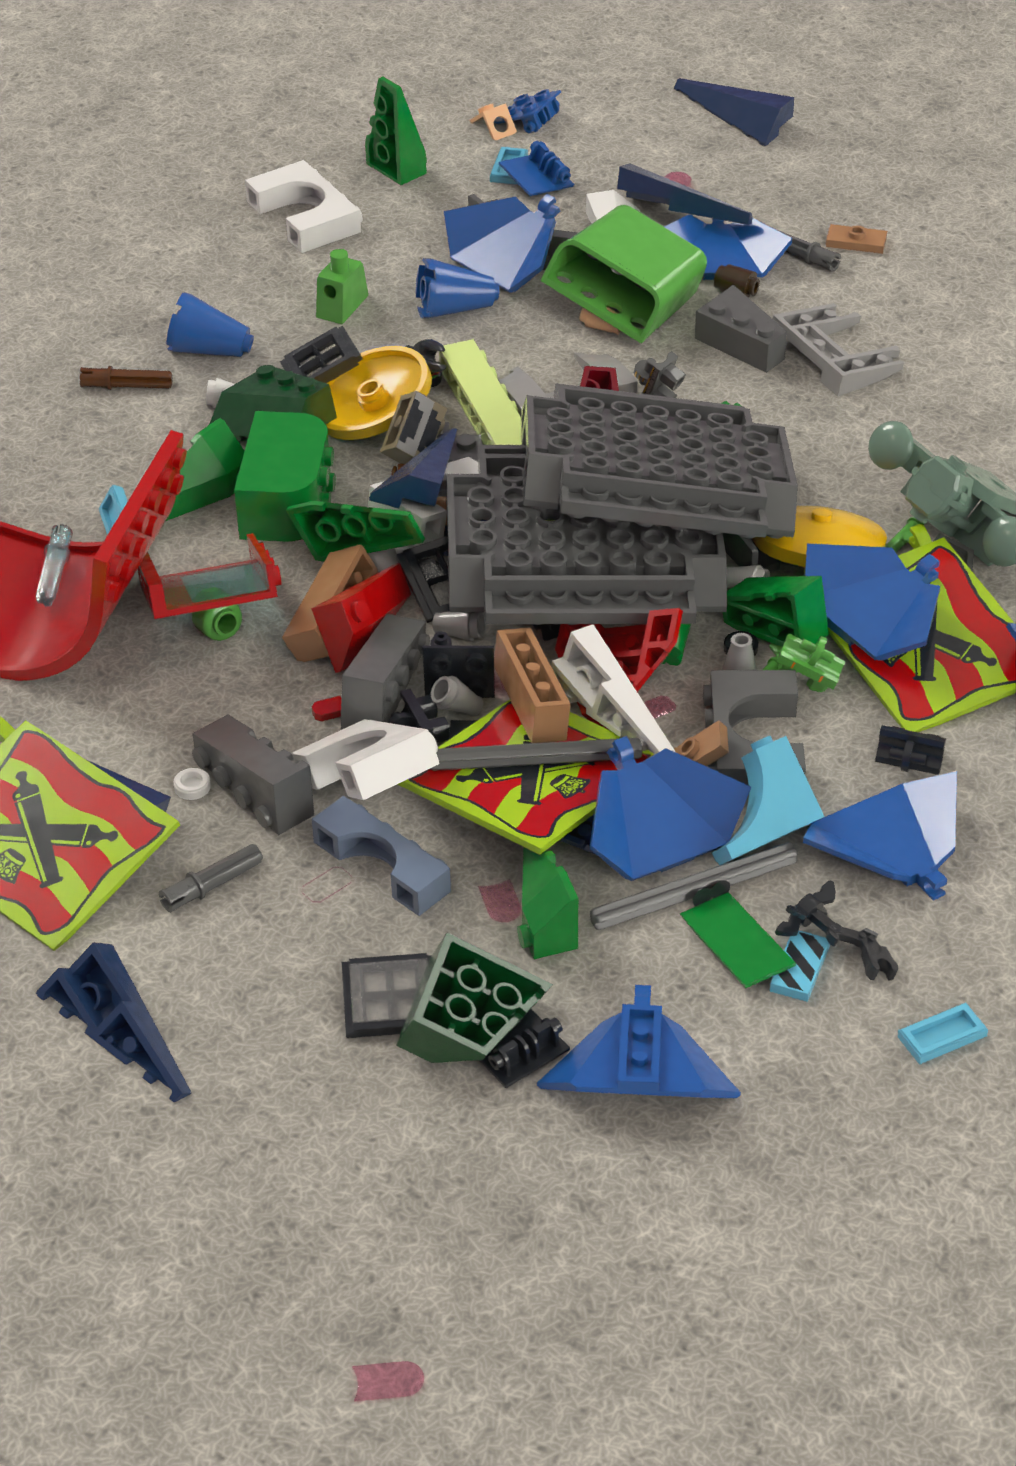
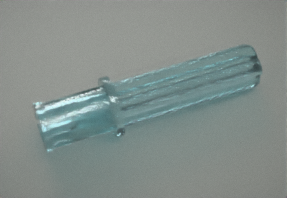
M60 524L59 532L57 525L52 527L50 542L43 551L45 562L35 598L38 603L44 604L45 607L51 606L53 601L56 600L64 564L70 558L68 548L73 531L64 524Z

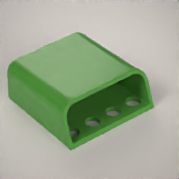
M619 205L572 238L561 243L555 250L540 281L642 344L646 338L696 293L707 267V258L701 249L628 205ZM587 254H590L591 256H593L594 258H596V259H598V260H594V259L590 258ZM611 269H614L622 275L614 273ZM557 277H566L571 283L562 282ZM636 284L640 285L641 287L645 288L646 290H643V289L638 288V287L636 286ZM581 292H590L596 298H588ZM606 307H614L620 313H612ZM631 322L640 323L645 328H636L631 324Z

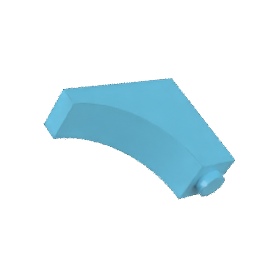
M771 736L762 738L752 743L751 748L753 751L741 758L746 769L748 784L752 788L749 792L747 811L738 831L727 844L712 852L715 861L719 865L825 817L786 736L775 741L772 740Z

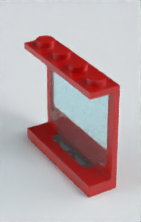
M252 533L247 534L251 560L159 576L147 552L137 570L140 586L153 618L159 619L278 597L276 586L282 585L279 567L275 565L273 557H270L268 549L265 550L264 543L258 542Z

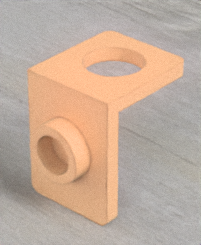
M493 103L478 109L479 114L470 119L471 123L484 119L493 140H499L517 132L506 103L494 107ZM496 117H501L506 121L507 128L505 132H499L495 129L494 120Z

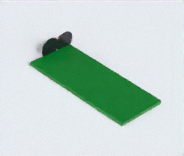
M726 880L716 883L712 890L709 888L699 890L693 898V905L695 907L680 913L694 933L745 988L796 966L793 959L729 893L730 883Z

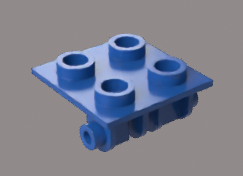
M545 89L534 96L523 94L513 100L514 104L507 107L512 120L521 119L524 125L523 128L527 133L537 132L542 127V124L545 125L547 121L559 112L560 104L556 97L561 93V90L549 92V89ZM498 117V118L494 121V123H496V124H500V123H505V122H506V121H505L503 118H501V117Z
M534 141L531 144L530 155L498 163L529 196L574 187V183L570 180V169L560 161V158L554 152L549 151L546 144L542 141Z

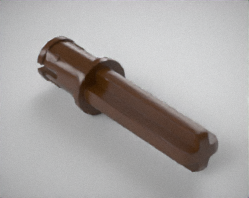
M108 366V368H80L81 387H107L108 390H111L112 387L169 389L173 384L171 371L113 369L112 366Z

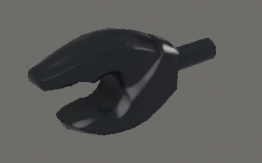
M425 339L417 342L414 346H405L419 352L423 356L431 373L446 369V365L436 362L435 359L437 351H445L444 346L438 341Z

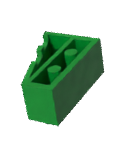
M822 576L747 577L727 591L726 612H722L723 621L736 630L749 632L757 638L781 647L788 634H792L802 640L806 639L816 644L820 636L826 637L829 635Z

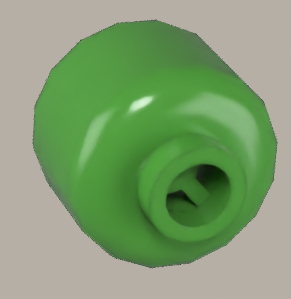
M209 592L199 597L195 603L227 596L219 592ZM238 604L192 612V621L195 627L212 640L222 641L232 637L239 630L242 622V612Z

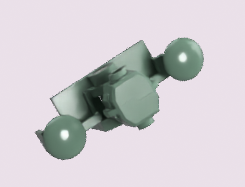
M888 421L873 431L868 445L869 455L873 463L885 470L903 467L907 472L913 474L900 491L906 496L905 499L913 507L910 511L912 516L924 524L929 521L941 532L954 537L961 544L973 549L974 555L987 566L995 564L1007 567L1016 564V517L1008 516L1001 511L1004 510L1016 515V493L990 471L962 461L954 455H951L949 459L935 456L914 439L910 429L901 422Z

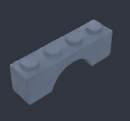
M341 797L312 818L314 843L338 860L354 856H371L387 862L393 868L391 872L392 898L416 915L420 916L451 892L450 868L443 860L433 857L421 849L415 841L408 840L396 832L390 824L380 821L370 814L365 807L354 803L347 797Z

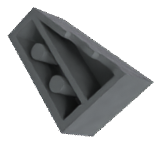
M734 285L696 310L695 339L766 373L785 360L787 331Z

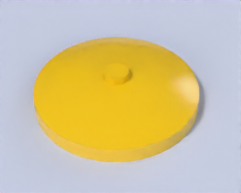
M385 346L360 353L363 360L358 362V366L327 383L330 385L337 415L336 419L326 424L328 435L337 439L357 440L388 431L402 395L418 391L427 396L430 391L432 376L423 356L419 352L403 346Z
M796 506L795 533L793 538L783 536L776 539L766 536V538L755 537L752 540L755 546L765 554L786 563L806 567L807 543L886 547L887 535L883 528L874 521L849 511L822 506Z

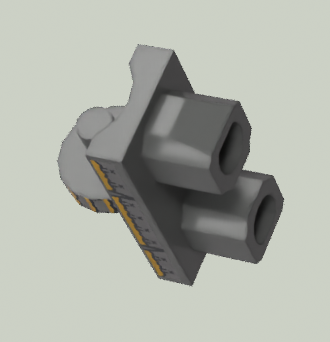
M669 352L666 360L662 363H656V360L653 358L637 362L634 368V375L641 385H645L642 394L671 398L677 397V394L673 391L681 385L686 374L675 366L678 359L675 353Z

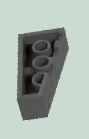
M390 614L385 615L342 675L341 730L364 719L388 723L391 714L396 712L402 699L400 691L406 690L414 671L418 667L419 660L423 655L422 646L430 645V636L426 634V621Z
M226 715L192 733L194 742L192 755L196 764L201 769L207 767L213 773L215 781L221 788L228 787L242 808L248 806L254 812L257 821L262 827L267 828L269 826L276 834L280 835L314 816L311 772L308 763L302 760L296 764L292 761L294 759L290 752L285 749L279 752L275 751L272 741L266 737L257 739L253 729L230 715Z

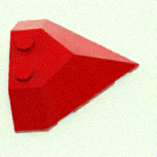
M680 608L649 610L646 625L604 628L601 624H593L637 692L676 645L683 610ZM560 624L555 647L558 658L564 656L570 633L592 624ZM577 702L582 715L587 720L606 728L598 721L587 715L586 707Z

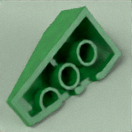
M382 76L378 78L373 102L376 108L375 115L371 116L369 121L372 130L370 134L366 135L365 140L366 164L399 185H403L427 174L426 151L402 88Z
M221 418L196 433L190 440L192 447L187 451L184 465L180 469V475L184 476L183 485L180 493L176 496L173 508L166 521L226 499L234 494L245 450L226 422Z
M321 501L292 505L286 509L315 560L325 562L330 552L361 544L367 553L420 544L425 541L422 531L409 511Z
M523 847L522 925L517 926L521 947L523 949L529 947L534 960L578 949L579 898L563 866L556 867V856L552 850H546L539 855Z

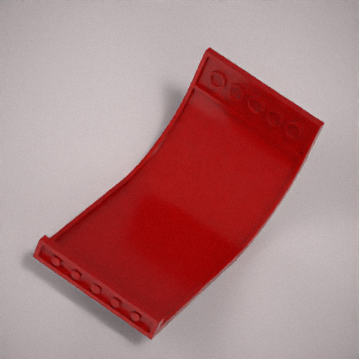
M170 430L110 532L102 542L61 540L0 521V678L29 681L50 677L71 668L90 651L169 516L176 496L181 491L184 476L180 475V469L184 465L187 450L182 448L183 433Z

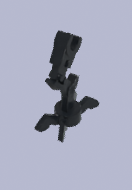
M827 881L821 887L820 892H815L813 895L811 893L807 894L795 906L788 905L786 907V911L790 914L788 922L783 921L777 926L775 930L776 935L786 937L797 936L800 925L807 927L814 923L826 934V939L831 946L835 947L839 940L861 948L865 974L870 980H875L879 970L886 974L888 981L894 979L898 971V965L887 947L880 946L876 941L878 933L868 928L862 931L845 928L827 917L828 913L824 905L833 903L835 900L836 890L833 881Z

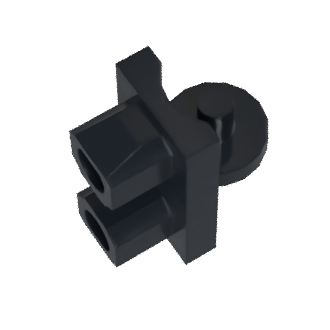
M411 688L400 691V696L405 703L401 713L398 711L393 712L388 723L428 729V732L433 735L437 743L449 739V723L445 716L436 718L438 717L437 704L432 701L431 694L416 698Z
M882 725L875 762L901 767V771L909 772L912 769L939 775L947 738L929 733L923 734L905 730V728Z

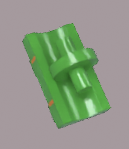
M788 634L776 662L779 663L777 670H796V673L799 672L809 677L806 685L810 690L823 692L828 687L834 690L845 661L824 649L828 639L820 636L816 644L806 639L802 640L792 634Z

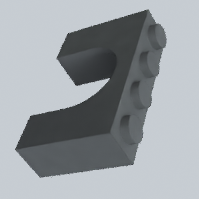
M711 670L710 685H703V705L710 706V709H705V729L718 720L727 727L729 752L708 765L709 768L749 786L746 769L741 758L753 751L751 744L754 742L741 737L732 728L738 723L751 718L796 717L798 702L796 670ZM790 743L805 774L803 743Z

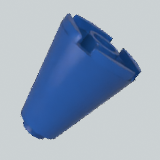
M423 258L422 261L425 265H419L415 294L416 298H421L423 308L417 307L421 318H433L491 307L494 301H497L499 298V284L495 283L492 276L431 258Z
M184 292L181 294L176 305L182 307L178 310L177 314H172L166 340V345H169L168 351L241 357L244 352H250L254 335H250L249 327L190 293Z

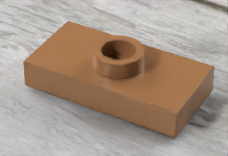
M830 224L826 247L883 254L888 231L868 229L857 225L851 227Z
M718 720L695 736L687 738L674 750L680 755L708 766L729 752L727 727Z

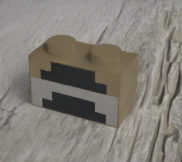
M418 391L402 395L380 452L401 464H407L436 440L444 428V416L447 408Z

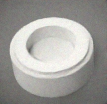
M188 768L180 771L173 781L175 793L180 798L186 800L202 798L211 788L208 773L198 768Z

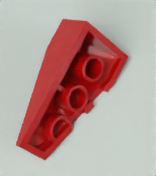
M400 563L382 570L311 608L335 673L349 667L385 615H396L410 597L411 592Z

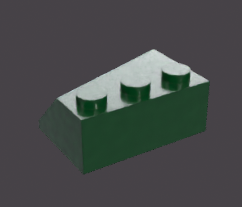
M263 365L257 368L255 373L222 391L210 424L221 418L226 422L236 439L242 441L249 436L255 411L306 413L320 418L325 424L336 419L337 415L329 384L274 367L273 365Z
M447 932L428 962L396 1046L431 1063L483 1060L547 993L553 984Z

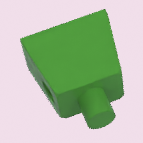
M335 249L330 252V263L317 277L316 318L343 324L368 297V289L363 263L348 258L346 250Z

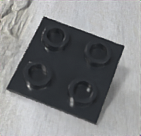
M443 631L434 634L430 645L422 646L425 696L431 694L434 683L440 677L455 676L472 692L482 697V699L495 698L494 646L452 645L451 638Z
M530 1009L483 1060L479 1061L505 1088H508L568 1052L570 1047L559 1037V1033L563 1031V1028L557 1018L554 1017L551 1020L544 1018L542 1020Z

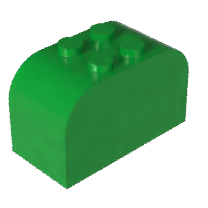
M255 411L234 489L240 540H247V534L252 533L257 540L291 542L302 540L301 535L286 512L287 507L311 501L331 503V493L329 492H334L336 486V475L331 473L330 466H333L334 449L329 447L327 426L320 418L306 413Z

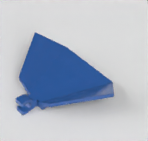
M546 194L540 200L538 210L535 213L530 211L517 197L444 211L451 259L471 271L492 276L495 283H498L499 287L509 293L516 292L544 268L556 224L554 217L561 212L559 207L554 205L556 203L555 197Z
M688 214L664 226L704 252L707 258V267L703 274V280H714L719 266H727L728 264L755 271L757 277H764L792 244V237L755 218L752 219V224L750 225L735 222L724 224V220L713 218L712 224H706L693 215Z
M807 543L805 576H822L828 628L850 646L855 643L874 660H885L926 646L940 592L939 585L928 583L938 578L939 572L934 569L939 567L940 561L929 554L917 564L915 570L910 572L906 569L894 549L890 547Z
M627 736L613 741V748H610L607 753L617 770H602L600 774L590 850L623 878L634 881L658 871L662 873L692 861L695 857L717 850L730 841L752 787L667 748L643 762L636 763L634 751Z
M957 771L902 783L811 823L803 837V843L890 879L902 881L907 887L917 883L932 900L938 899L946 894L940 887L947 885V878L938 871V868L955 852Z
M635 985L634 1004H622L621 1013L601 1022L537 1082V1086L540 1089L574 1092L699 1098H738L741 1095L737 1087L681 1025L662 1014V1006L650 1005L651 985Z

